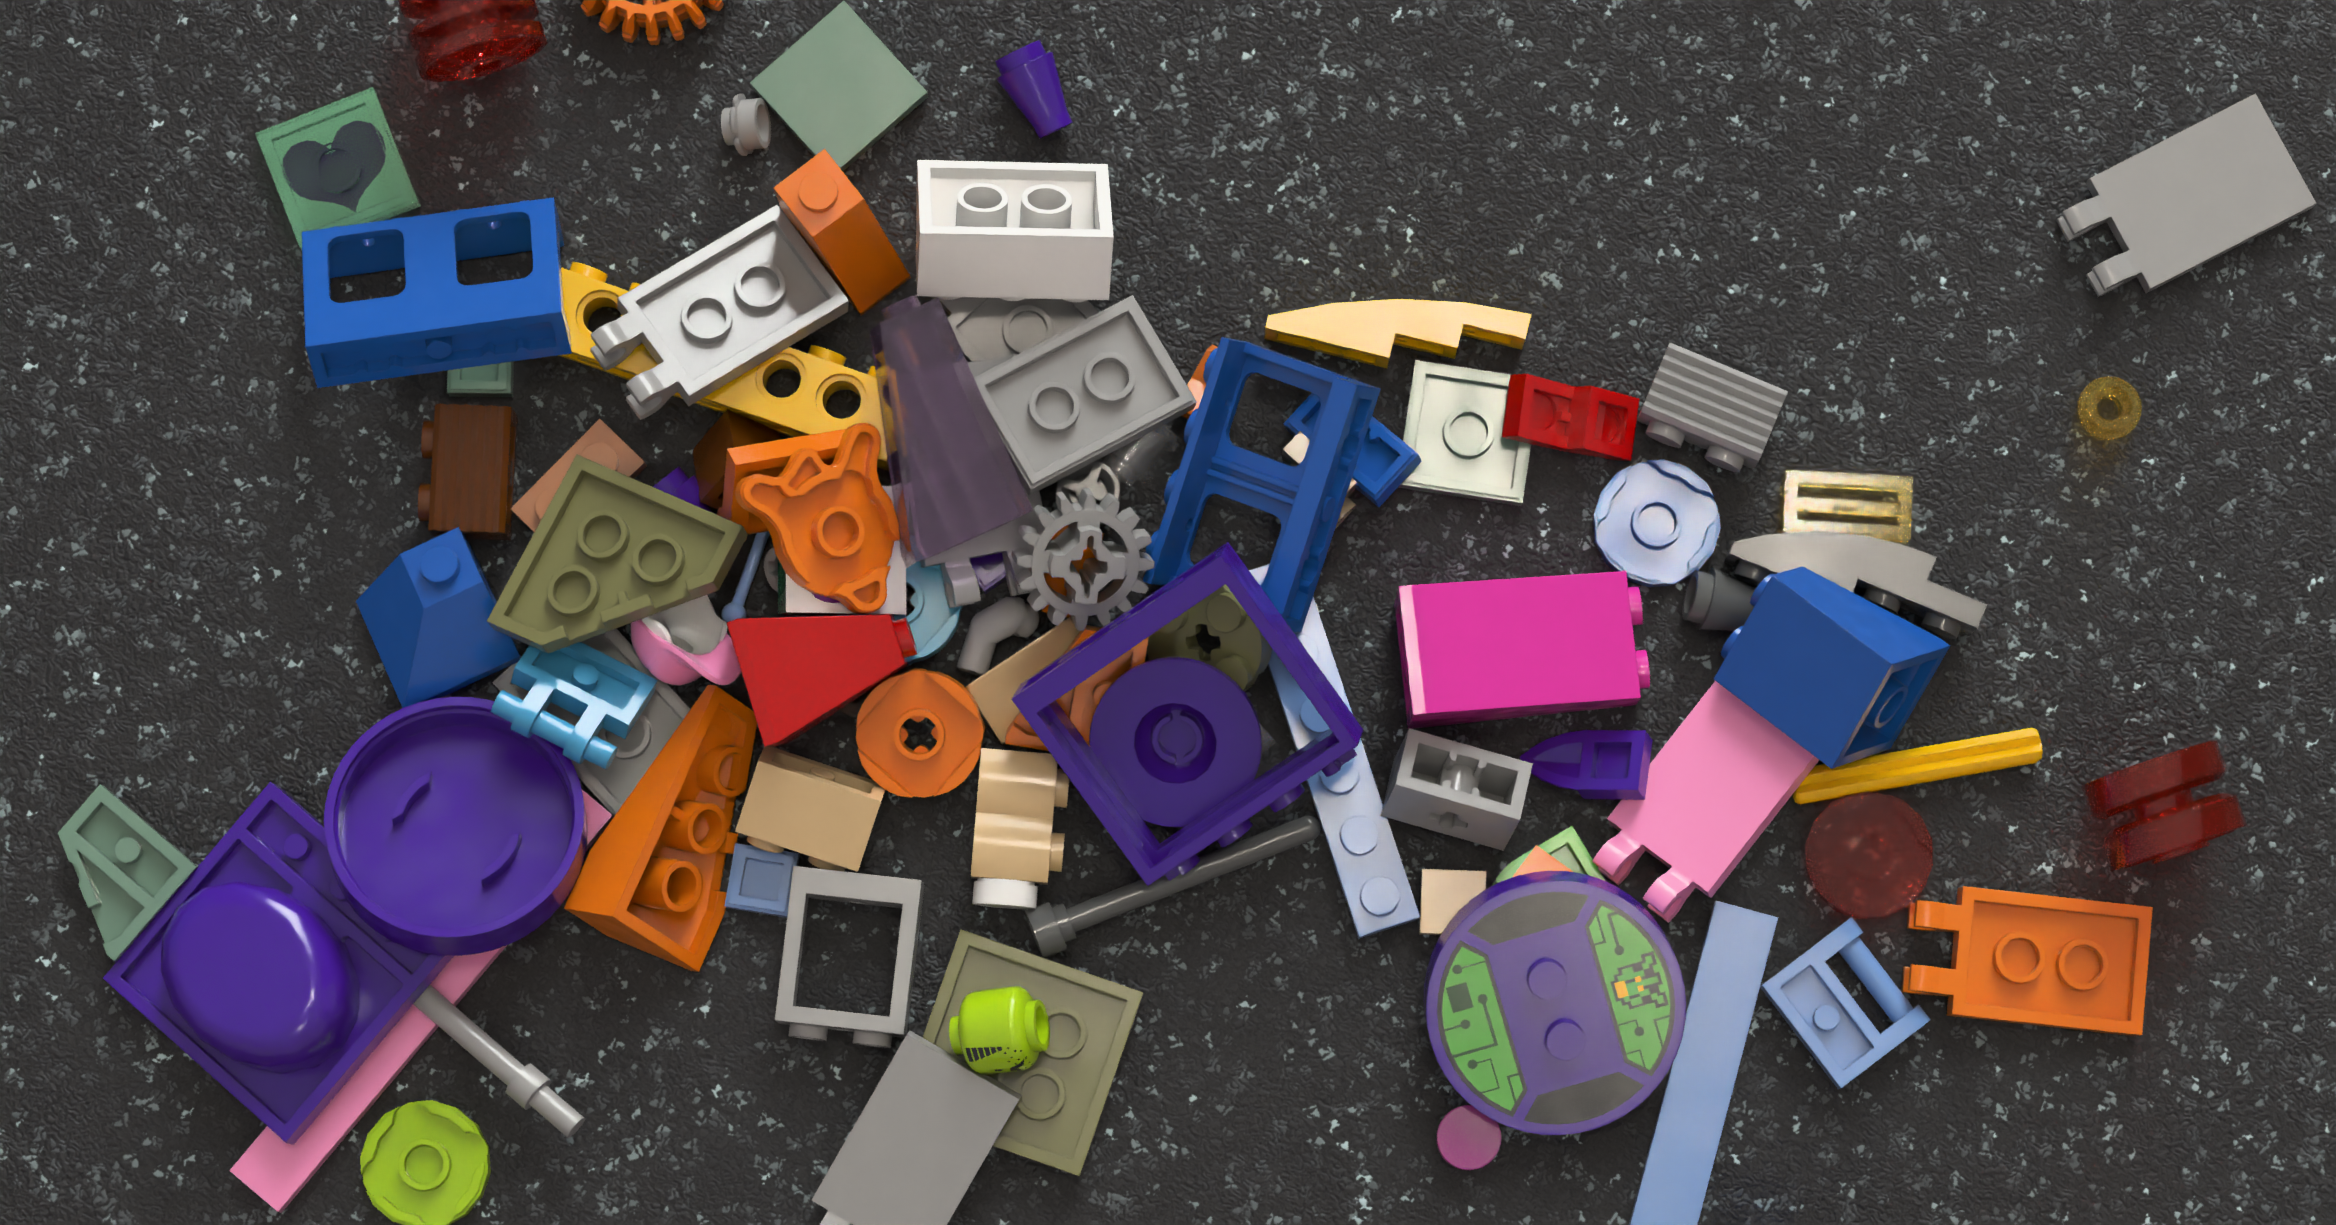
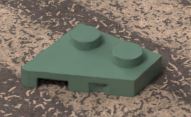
M101 784L58 832L67 858L73 864L79 878L78 885L86 905L92 910L104 940L103 946L106 954L115 962L120 959L198 867Z

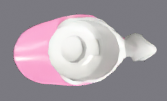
M708 595L631 623V641L639 660L655 678L663 683L681 686L703 676L715 684L729 685L741 674L732 639L727 633V623L716 615Z

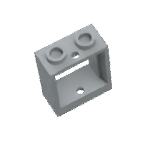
M793 866L775 1014L776 1022L790 1025L789 1037L827 1041L828 1029L854 1032L853 1044L891 1048L892 1037L905 1038L908 1031L925 886L922 880ZM809 898L902 909L889 1016L796 1006Z

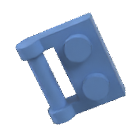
M1852 917L1760 986L1838 1090L1931 1020L1919 1004L1913 1008L1860 939L1859 935L1863 931ZM1837 952L1840 953L1893 1022L1883 1032L1879 1033L1825 961Z

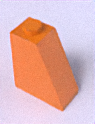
M825 149L774 187L781 210L860 316L911 278L865 199Z

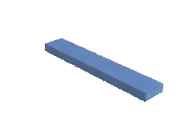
M1715 901L1713 904L1686 1006L1683 1037L1677 1055L1669 1070L1629 1225H1698L1778 917L1720 901Z

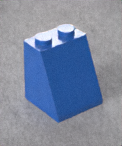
M1802 566L1777 574H1770L1756 587L1750 599V604L1754 608L1744 626L1736 629L1725 642L1721 651L1724 661L1714 680L1829 768L1833 769L1891 749L1950 645L1928 631Z

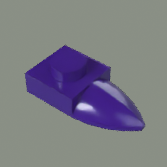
M1582 730L1568 732L1546 739L1533 746L1520 756V760L1533 763L1531 774L1538 779L1559 788L1577 790L1583 799L1645 800L1653 740L1646 730Z

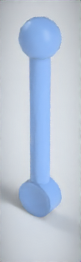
M769 531L756 533L733 600L722 609V620L729 622L739 618H746V610L743 606L770 535Z

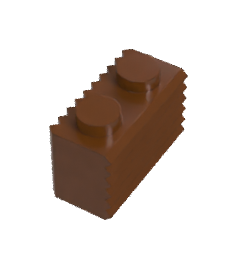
M440 403L435 404L434 421L424 420L421 434V452L423 458L432 459L431 483H421L419 486L418 518L419 521L429 522L428 531L434 537L459 527L466 539L511 541L513 523L511 508L513 507L518 424L517 414L512 407L493 405L473 406L467 404L447 405Z

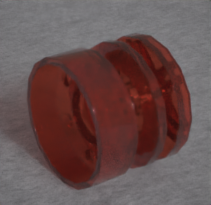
M398 0L404 17L424 20L414 26L408 34L413 49L420 51L415 61L418 72L423 80L433 82L457 81L492 74L527 60L539 53L548 43L541 22L534 21L539 14L535 0Z

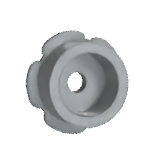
M744 94L735 95L732 100L733 107L722 110L721 130L725 143L728 146L735 145L740 155L747 156L752 154L754 149H764L769 146L771 140L770 115L768 107L762 98L746 99Z

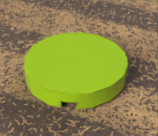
M433 1100L407 1103L385 1113L368 1133L360 1156L363 1184L373 1206L392 1222L402 1225H449L465 1217L483 1197L491 1173L489 1146L478 1124L459 1108Z

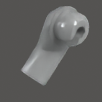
M1005 597L976 613L970 622L956 668L976 676H982L988 672L997 643L1013 634L1017 637L1025 638L1031 636L1039 623L1038 611L1035 612L1030 604H1025L1024 599L1020 597Z

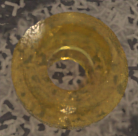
M2112 376L2101 377L2090 382L2083 389L2077 401V416L2080 424L2090 435L2101 440H2117L2129 434L2138 424L2142 411L2141 400L2135 388L2127 381ZM2110 399L2117 404L2119 415L2116 419L2106 420L2099 415L2097 404L2100 400Z

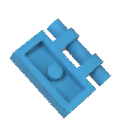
M582 642L549 654L529 645L515 666L511 683L529 691V693L522 700L501 690L494 701L491 713L511 722V730L527 738L535 734L563 748L562 755L579 764L587 760L607 770L616 755L618 747L598 738L599 732L603 728L626 739L654 695L657 680ZM553 703L581 718L576 726L546 712L549 704Z

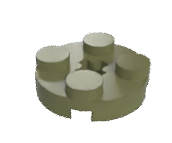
M1226 584L1150 635L1147 646V654L1150 661L1167 657L1189 658L1201 661L1231 677L1244 692L1251 688L1258 675L1265 671L1272 653L1271 646ZM1201 624L1207 625L1209 635L1219 636L1220 646L1211 650V654L1203 651L1197 642L1196 634L1201 631Z

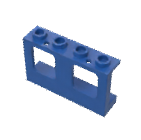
M554 197L303 231L302 261L305 347L317 388L571 354V335L564 309L560 247L564 246V238ZM532 251L533 270L527 277L477 285H462L458 282L457 261ZM405 268V289L398 295L337 303L331 300L330 278Z
M1221 337L1218 348L1211 352L1205 364L1203 378L1206 387L1199 408L1192 412L1185 426L1184 442L1187 445L1180 467L1173 472L1165 488L1164 502L1167 507L1160 529L1153 533L1151 536L1152 542L1145 550V553L1149 554L1155 563L1153 569L1146 570L1143 581L1149 584L1166 585L1194 566L1190 558V552L1207 500L1212 495L1218 494L1273 514L1280 520L1281 531L1265 580L1260 587L1291 630L1301 633L1381 389L1247 341ZM1259 373L1307 390L1319 397L1321 402L1320 411L1305 457L1299 465L1290 466L1238 447L1231 442L1229 436L1230 428L1245 382L1251 374Z

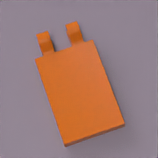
M1967 886L1957 889L1956 905L1917 900L1916 903H1909L1907 929L1953 932L1951 969L1913 964L1910 967L1904 966L1901 992L1918 995L1948 996L1947 1016L2140 1036L2143 1032L2153 907Z

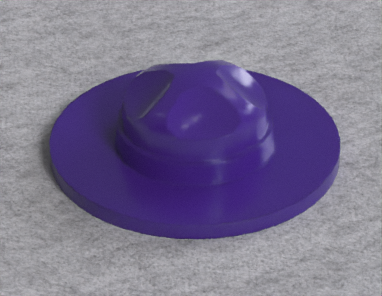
M1167 657L1154 659L1126 671L1112 683L1102 696L1093 715L1090 727L1089 742L1091 750L1142 820L1160 826L1185 827L1252 782L1261 760V727L1257 713L1246 693L1231 677L1221 670L1204 662L1189 658Z

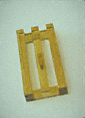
M1788 469L1784 471L1781 533L1798 531L1838 532L1869 536L1890 542L1908 543L1910 541L1912 476ZM1798 486L1899 492L1898 502L1798 497ZM1797 511L1898 518L1897 526L1797 520Z

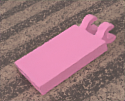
M1715 681L1650 763L1645 800L1622 799L1607 819L1610 825L1620 832L1602 846L1594 857L1593 863L1598 866L1601 874L1618 886L1628 876L1635 863L1645 851L1670 869L1650 886L1643 897V900L1649 903L1647 907L1669 923L1695 888L1708 897H1713L1818 763L1819 759Z

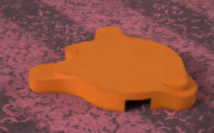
M868 423L854 424L845 430L831 465L824 464L818 452L814 449L801 448L791 455L784 470L778 477L761 474L750 475L742 478L735 490L736 501L739 505L758 516L766 525L772 538L775 554L785 573L802 588L811 593L837 600L855 614L875 612L885 603L887 598L886 579L891 568L887 565L892 556L894 541L900 540L899 520L892 500L879 481L877 472L881 436L878 429Z

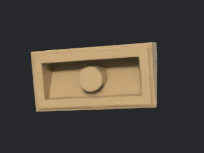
M1071 617L965 687L974 697L980 713L1001 744L1005 743L1007 728L1020 712L1011 700L1020 684L1061 657L1080 632L1072 623Z

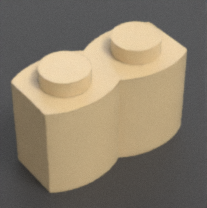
M981 748L971 879H1009L1048 885L1049 871L1062 872L1065 833H1052L1054 807L1067 808L1069 778L1063 769H1057L1058 763L1052 754Z

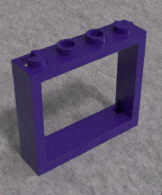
M1229 542L1021 683L1011 699L1147 886L1164 875L1169 881L1179 874L1185 875L1200 862V858L1197 855L1198 852L1215 841L1221 847H1225L1240 838L1253 826L1249 818L1268 805L1273 812H1277L1291 804L1305 791L1301 783L1322 770L1326 777L1340 771L1343 764L1357 756L1353 748L1358 746L1363 732L1361 725ZM1226 584L1330 729L1159 843L1056 700Z

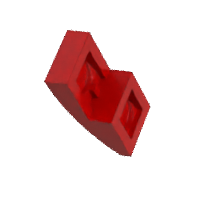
M1530 374L1510 375L1502 437L1581 455L1618 461H1631L1639 398L1595 386L1574 387Z

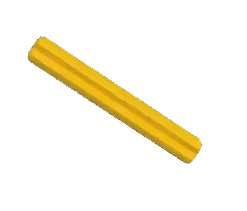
M2027 728L1868 756L1833 769L1825 764L1816 765L1792 796L1795 803L1806 804L2034 764L2042 759L2041 739L2037 729Z

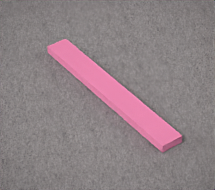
M582 790L587 818V851L606 829L614 816ZM506 946L478 954L454 956L430 985L456 1007ZM412 1005L294 1145L284 1142L267 1126L229 1171L277 1212L282 1213L439 1026L416 1006Z

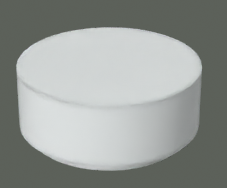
M978 878L977 881H974L972 904L1008 909H1036L1038 886H1035L1034 882Z

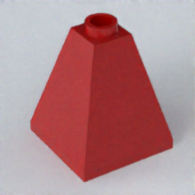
M890 614L739 618L726 622L764 747H778L790 743L909 665L907 657L917 654L915 641L907 618L895 621L894 615Z

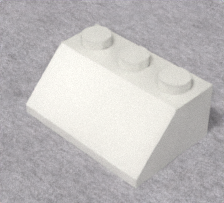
M917 160V296L937 297L944 300H954L960 297L1000 298L1006 301H1019L1025 298L1063 299L1069 302L1109 300L1113 225L1108 164Z

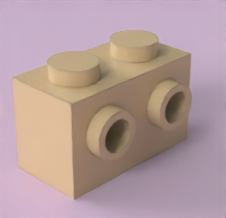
M764 747L757 762L735 832L747 835V841L751 845L768 852L782 853L784 848L807 855L809 856L808 861L820 869L845 871L847 868L858 872L885 789L874 780L774 747Z

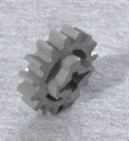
M1082 488L1078 503L1072 504L1062 491L1056 493V510L1050 513L1046 508L1038 504L1033 508L1040 521L1037 527L1020 525L1018 529L1022 538L1028 543V548L1012 550V558L1016 564L1027 567V569L1015 576L1016 583L1021 590L1034 589L1028 596L1027 601L1035 612L1049 605L1047 616L1051 623L1056 626L1065 619L1067 614L1071 615L1072 623L1078 631H1084L1088 616L1096 615L1101 624L1106 626L1110 623V609L1117 606L1121 611L1126 612L1132 608L1129 600L1126 598L1130 591L1146 594L1148 586L1138 576L1139 571L1153 569L1155 562L1149 554L1139 550L1152 542L1151 537L1145 529H1134L1140 518L1131 507L1117 514L1120 502L1111 493H1108L1098 505L1089 488ZM1100 522L1110 526L1120 535L1123 546H1117L1113 541L1102 540ZM1069 525V527L1065 529L1058 537H1056L1054 540H1051V538L1059 530ZM1088 546L1095 558L1085 559L1083 569H1080L1078 573L1071 561L1082 559L1083 551ZM1043 573H1049L1051 577L1064 578V587L1067 590V595H1062L1053 590L1046 583ZM1112 579H1115L1109 587L1098 593Z

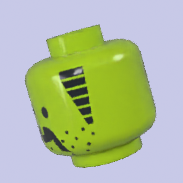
M1020 986L971 992L963 999L959 1016H952L950 1019V1043L956 1055L963 1054L969 1067L979 1074L987 1075L1026 1070L1036 1063L1039 1053L1047 1050L1049 1045V1021L1045 1006L1041 1000H1033L1030 993Z

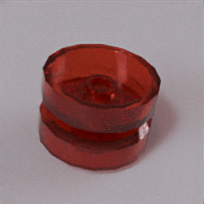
M2217 740L2197 744L2133 765L2081 786L2091 817L2107 820L2131 812L2134 813L2136 821L2107 832L2100 841L2111 872L2152 861V864L2155 865L2210 846V840L2247 826L2237 795L2223 792L2195 800L2192 794L2195 790L2220 781L2228 771Z

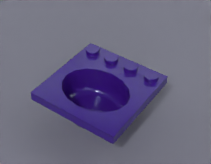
M269 782L103 979L284 1142L294 1145L454 956L435 955L406 948L387 939L366 924L347 902L337 883L327 850L324 825L278 785Z

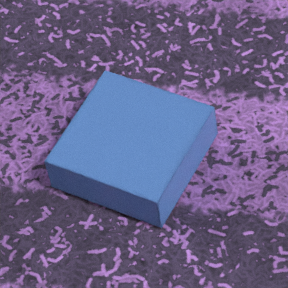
M735 843L725 907L787 918L793 866H798L799 853L788 851L773 853L755 846Z

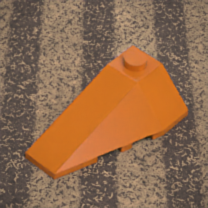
M707 685L589 851L564 909L608 937L690 971L699 972L725 914L727 892H721L720 888L726 853L734 854L735 843H737L738 833H732L730 830L736 796L743 793L747 786L757 727L754 711L718 686Z

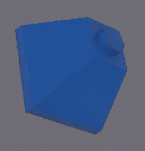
M459 527L399 554L356 600L402 708L422 701L442 698L517 663L521 658L514 639L494 630L487 622L497 601L474 550Z

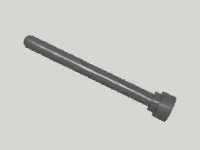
M1303 816L1199 857L1200 862L1185 875L1179 874L1170 881L1164 875L1147 886L1143 879L1068 908H1065L1063 903L1051 907L1050 903L1046 902L1036 906V909H1028L1024 912L1041 956L1046 958L1067 950L1065 943L1077 939L1075 932L1312 841L1319 836L1321 825L1315 817Z

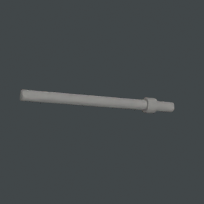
M431 985L415 1001L414 1006L507 1085L505 1093L525 1110L531 1107L534 1108L567 1138L574 1135L582 1126L585 1118L549 1088L551 1080L531 1063L526 1066L521 1064Z

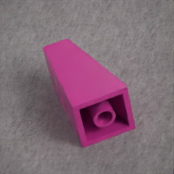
M1626 571L1419 584L1398 587L1394 608L1408 729L1633 706L1641 699L1640 689L1650 688L1646 650L1635 651L1633 625L1643 624L1639 587H1628Z

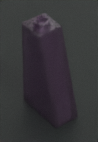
M917 295L910 296L882 309L881 312L885 321L880 322L870 331L894 508L899 523L900 551L906 568L1019 519L1033 511L939 298L921 305Z

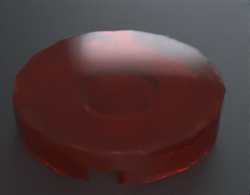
M1867 791L1846 795L1831 802L1814 820L1805 844L1806 873L1816 894L1834 911L1858 920L1885 919L1907 909L1924 891L1933 866L1932 838L1922 817L1905 801L1888 794L1883 795Z

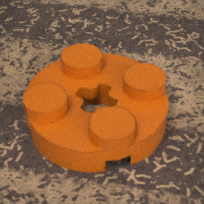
M914 668L907 672L892 675L878 684L864 700L858 712L856 724L858 754L865 771L883 789L897 796L911 798L913 796L922 798L933 795L937 796L948 793L959 786L970 775L980 758L985 733L984 721L978 704L971 693L960 682L949 675L922 668ZM926 717L935 724L931 734L937 742L931 749L920 744L912 750L904 743L908 738L909 732L903 724L909 718L919 723Z

